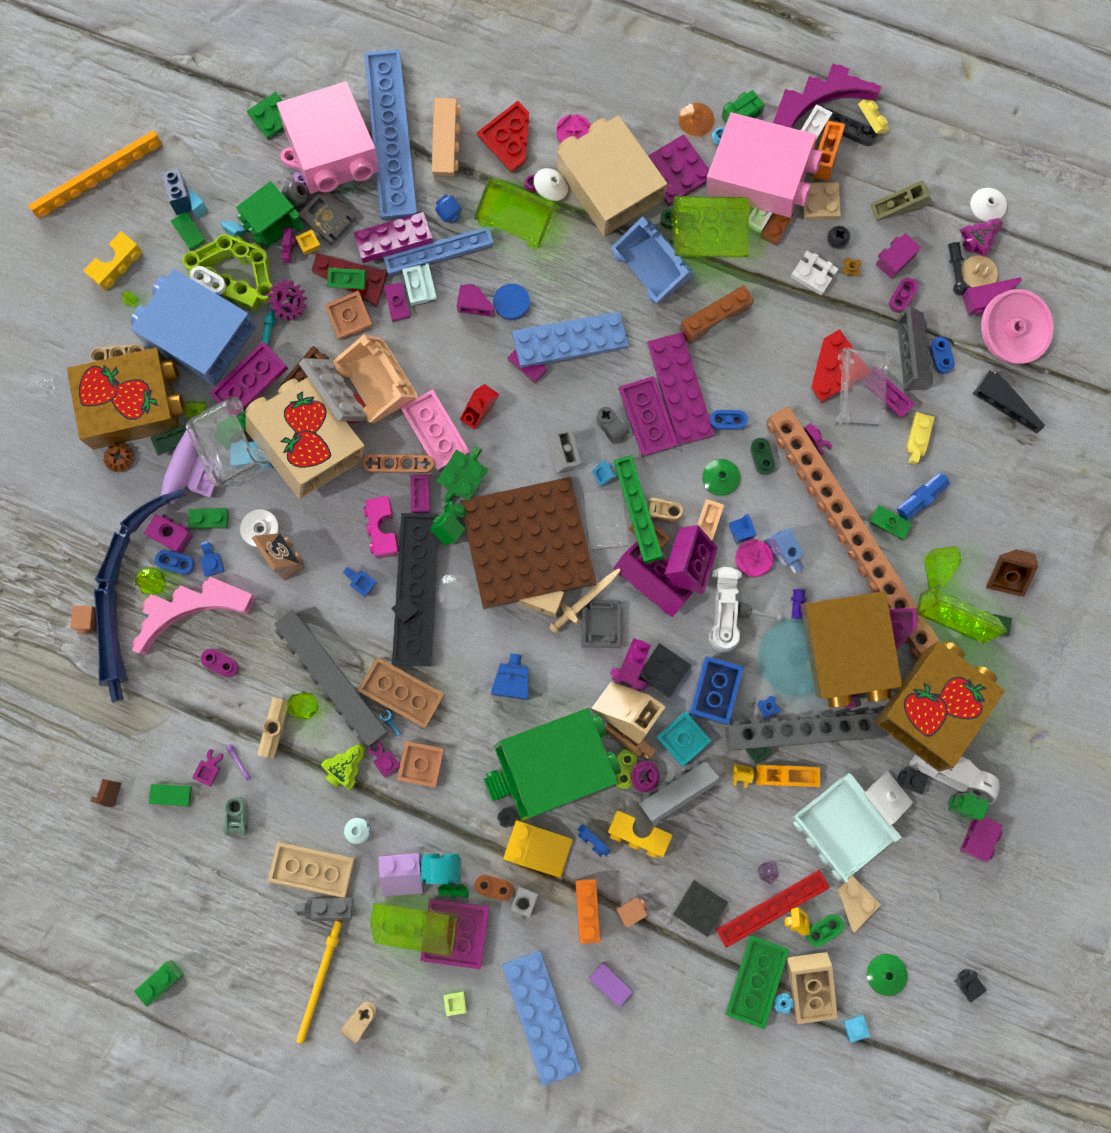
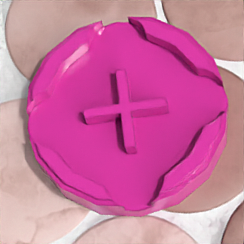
M566 115L557 124V139L560 144L571 136L579 139L588 133L591 124L582 115Z
M756 539L748 540L741 544L735 555L736 566L740 572L753 578L766 574L772 567L774 560L772 549L768 544Z

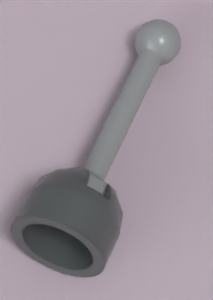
M740 602L738 605L737 617L748 618L753 614L775 619L777 622L784 620L782 615L775 616L752 611L751 606L747 603Z

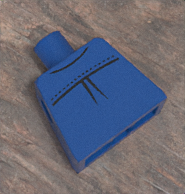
M511 653L509 664L500 663L491 689V695L528 700V667L520 666L522 655Z

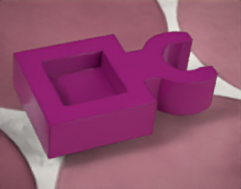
M284 228L282 240L283 250L281 252V259H283V263L291 264V253H293V248L297 245V239L292 228Z
M377 741L376 744L379 746V750L374 752L369 747L368 752L377 757L373 763L386 778L400 767V763L390 750L384 753L382 743Z
M213 749L207 752V762L200 761L192 779L209 787H212L221 769L216 767V764L221 762L224 754L219 753L218 757L214 759L212 757Z

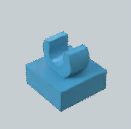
M607 461L600 462L592 470L600 487L608 484L617 475V472L613 473L611 470L613 465L611 463L608 464Z

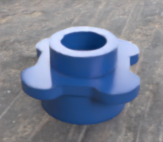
M769 696L764 701H758L757 706L760 708L763 718L767 719L770 715L780 712V707L775 703V697Z

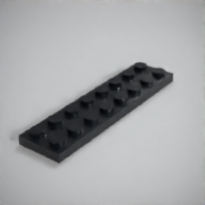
M401 513L396 604L406 596L419 611L405 624L395 614L392 652L393 666L431 667L439 539L430 528L434 524V519L439 514Z

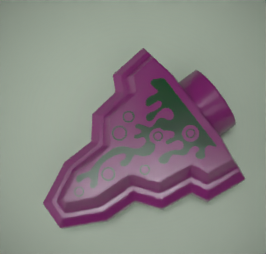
M1000 218L988 220L984 224L976 223L973 226L968 224L963 227L960 232L964 239V248L970 253L975 251L978 255L985 257L992 250L991 245L995 242V235L999 233L1003 222Z

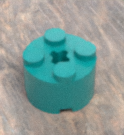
M439 853L423 854V858H421L420 883H461V858H459V854H443V857H440Z

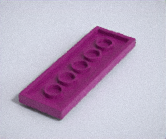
M681 332L647 341L678 446L714 437L684 333Z

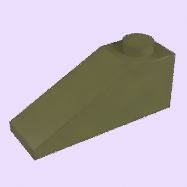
M921 180L871 203V207L876 220L879 221L916 211L933 203L927 185Z

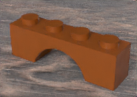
M745 285L681 321L679 330L684 333L685 339L691 344L703 337L722 320L731 316L737 317L749 310L754 299Z

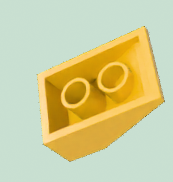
M516 820L503 859L561 878L573 839Z

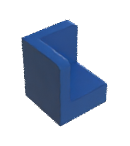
M745 514L743 518L729 523L736 544L753 539L757 535L749 514Z

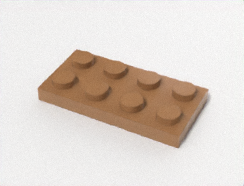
M376 657L357 690L425 729L445 696L444 693Z

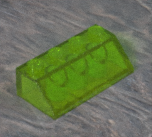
M929 588L920 594L917 614L982 644L1006 633L1007 629L999 618L987 611L975 608L972 604L964 603L954 596L944 594L939 589Z
M376 902L373 903L370 920L373 940L376 944L450 957L457 914Z

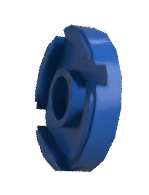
M506 284L496 291L493 305L496 313L504 319L517 320L522 318L529 309L530 297L522 286Z

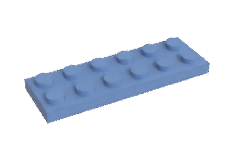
M620 312L512 331L520 368L626 349L629 346Z
M541 950L502 964L542 1086L581 1072Z

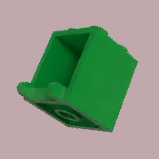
M269 181L236 206L239 213L237 217L241 221L243 228L247 233L250 232L253 235L252 238L259 246L262 244L265 249H268L283 237L284 228H292V230L296 228L298 231L304 230L303 224L298 219V212L272 181Z

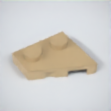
M850 876L847 883L843 882L837 888V892L842 901L844 913L849 921L850 930L855 933L881 904L853 876Z

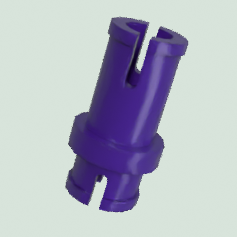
M793 589V597H791V601H793L791 618L803 619L800 604L806 602V590Z

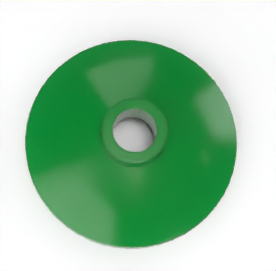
M716 459L705 467L702 480L705 488L710 493L725 496L734 492L738 487L740 473L732 462L725 459ZM719 473H724L725 478H720Z
M878 955L868 965V983L875 992L881 995H896L904 989L907 983V969L904 963L894 955ZM891 972L892 978L888 980L886 974Z

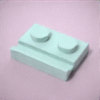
M429 264L402 269L411 306L426 303L429 300H437Z

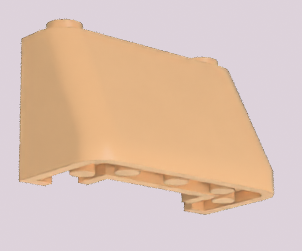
M364 334L332 361L337 373L342 377L350 378L364 401L366 407L363 410L367 415L365 420L369 423L380 421L418 397L414 387L388 345L379 337Z

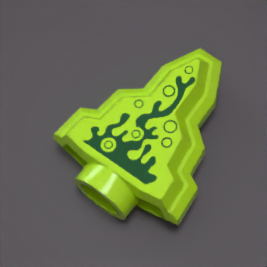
M357 744L350 747L344 754H337L332 759L327 758L321 764L322 768L328 773L325 778L336 788L341 784L351 791L356 783L355 777L359 772L358 764L363 759L365 747Z

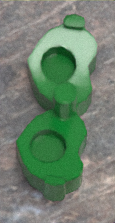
M443 884L438 887V896L451 895L453 899L455 896L468 898L469 890L463 884H458L455 887L451 884Z

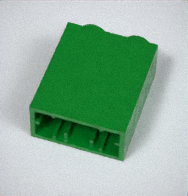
M589 708L502 739L493 746L521 821L618 783L615 775L621 773L620 764L612 751L606 753L601 738L606 736L604 723L598 714L592 716Z

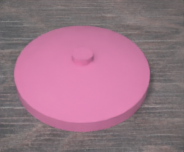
M1013 289L997 295L987 305L982 316L981 331L987 348L996 358L1008 364L1019 365L1036 360L1047 350L1053 337V318L1048 306L1038 295L1028 290Z

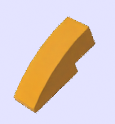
M756 765V785L820 787V767Z

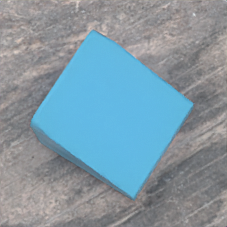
M190 190L192 211L196 218H199L207 212V207L193 190Z
M234 221L221 222L224 231L232 237L239 236L242 238L247 232Z

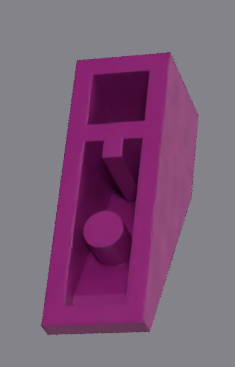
M1019 277L968 288L962 295L968 316L983 315L987 305L993 298L1003 292L1015 289L1022 281V278Z

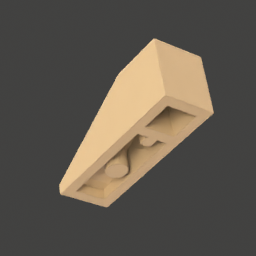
M558 591L521 599L516 604L556 618L564 599V592Z

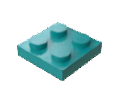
M686 711L656 736V739L681 767L711 742L710 738Z

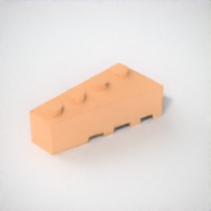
M434 98L433 176L455 177V171L459 169L456 153H459L457 135H460L458 118L461 113V106L457 104L456 98Z

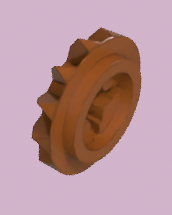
M115 443L112 446H108L106 452H103V461L106 467L113 472L126 471L133 464L134 453L124 443ZM120 452V455L125 459H118L116 461L112 455H118Z

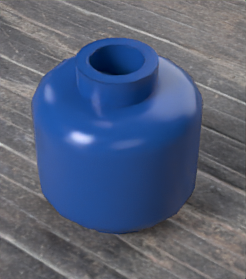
M446 194L435 203L437 205L435 211L443 222L451 221L454 223L461 218L462 207L454 196H447Z

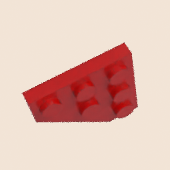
M517 100L477 132L479 139L511 173L526 162L529 112Z
M840 329L823 339L811 385V390L821 404L870 375V371Z

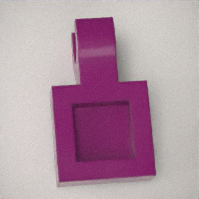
M809 423L804 427V431L821 456L825 453L822 450V446H826L828 450H831L832 444L829 441L822 440L821 432L816 426Z

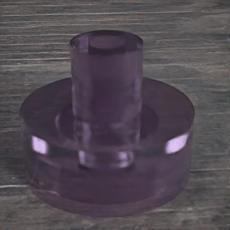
M765 862L758 867L759 878L762 881L771 884L779 876L778 867L773 862Z

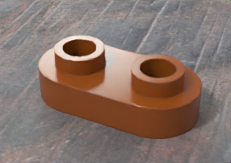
M481 875L474 883L478 894L497 900H509L514 893V887L511 882L490 875ZM481 882H487L488 888L482 889ZM501 887L507 888L506 894L500 893Z

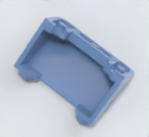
M643 216L611 247L614 252L612 254L618 262L623 261L646 286L647 297L652 303L662 302L697 275L658 227Z

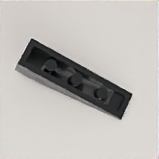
M989 370L972 393L1036 434L1045 426L1010 384L997 372Z

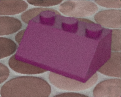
M699 525L679 528L665 575L675 586L704 594L718 547Z

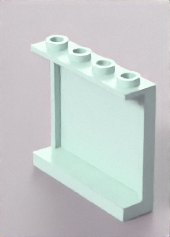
M850 773L844 774L791 817L794 820L792 824L797 831L803 832L807 838L805 840L812 849L816 848L820 853L818 855L820 860L825 865L829 864L832 868L831 873L835 879L846 883L849 881L848 878L889 844L897 842L902 838L896 829L888 824Z

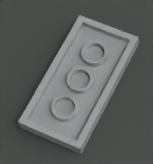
M303 358L299 362V365L338 421H364L367 415L362 405L357 402L353 392L348 389L343 378L334 369L332 362L328 359Z

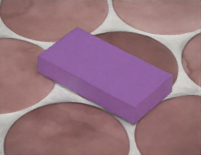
M603 962L589 977L618 1007L633 992Z

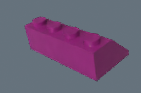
M638 541L622 555L613 568L614 570L620 569L619 575L625 578L635 589L642 592L650 601L654 602L664 613L672 618L694 593L693 591L675 586L665 575L668 561L664 558L644 564Z

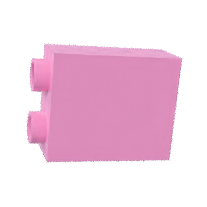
M347 82L277 103L283 128L310 194L318 191L330 192L340 184L353 180L364 181L369 179L374 173L379 172L374 144Z
M730 113L707 175V195L791 218L795 205L805 206L811 188V184L804 182L807 172L816 174L821 162L823 152L814 150L816 134Z

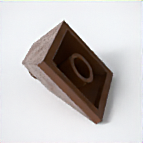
M1017 549L999 555L986 588L1024 597L1038 568L1036 555Z

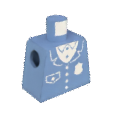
M791 528L780 530L765 539V542L772 549L774 556L781 566L789 565L793 573L804 568L798 559L804 553Z

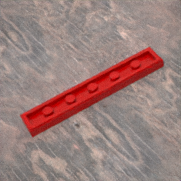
M817 870L715 930L725 948L830 887L820 870Z

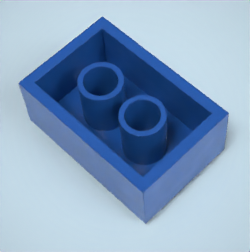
M705 656L688 715L725 726L728 725L744 667Z

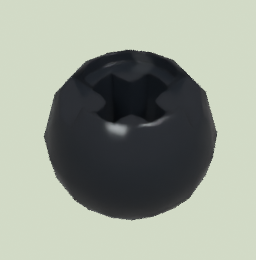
M835 226L828 232L827 241L832 248H844L849 244L850 232L844 226Z

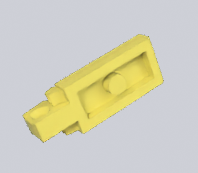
M918 412L914 414L906 446L907 452L911 453L909 464L916 465L919 462L920 456L925 455L935 417Z

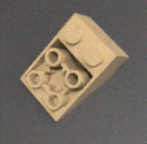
M610 682L591 710L633 741L640 744L665 706L648 694Z

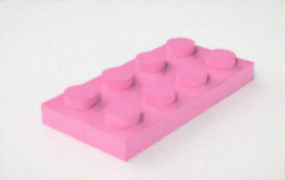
M433 389L400 407L427 455L435 460L437 472L445 468L456 449L464 454H470L468 447Z

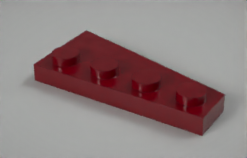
M316 254L311 270L314 274L327 281L328 268L365 270V290H344L352 293L359 291L363 300L365 299L375 307H378L388 275L387 271Z

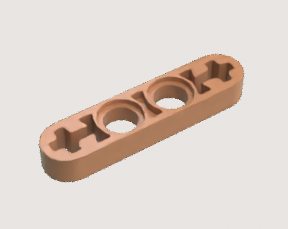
M367 455L362 461V466L371 473H431L436 467V462L428 455ZM372 459L374 462L380 463L381 466L372 465L371 468L370 466H368V463H370ZM388 459H393L395 463L391 469H387L385 466ZM407 459L413 461L410 469H405L403 465ZM426 460L431 463V465L427 466V469L417 464V462L426 463Z

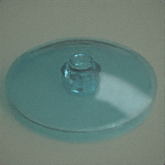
M803 619L784 620L773 626L764 635L760 643L758 663L761 673L774 689L783 694L806 696L815 693Z

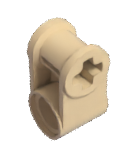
M659 498L648 499L651 520L677 523L681 520L683 508L679 503ZM676 509L679 515L671 516L669 511Z
M372 1002L362 1003L347 1020L340 1032L357 1044L377 1013L376 1006ZM368 1009V1015L365 1017L363 1015L364 1010Z

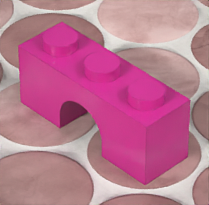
M385 496L366 500V506H363L365 518H369V524L366 527L368 536H372V543H369L371 554H374L377 559L399 555L395 533L385 534L380 531L382 522L393 519L389 497Z

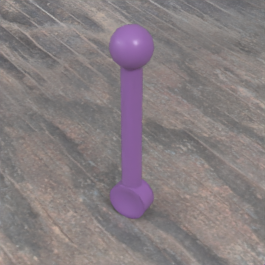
M229 744L226 747L227 751L232 754L245 779L248 781L251 779L250 775L236 755L234 746Z

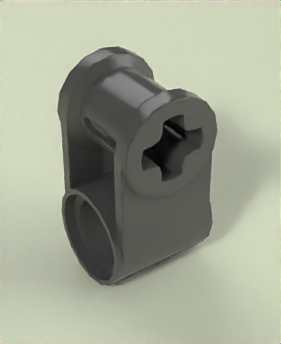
M602 407L598 411L596 422L613 444L630 433L626 424L620 420L613 409Z

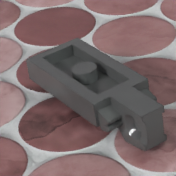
M353 899L307 900V903L296 904L295 912L298 916L306 915L305 918L311 919V921L352 920Z

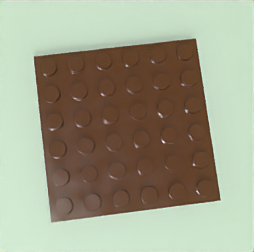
M571 477L478 496L469 500H460V503L466 510L463 518L483 610L520 602L519 600L596 585L595 574Z

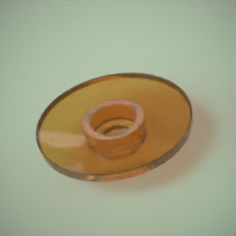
M690 103L681 110L679 125L685 133L691 136H702L712 129L714 114L705 104Z

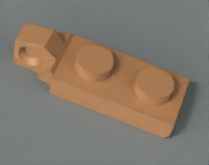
M610 723L605 728L606 734L639 757L641 755L650 760L656 752L654 748L648 745L649 742L646 740V736L638 744Z

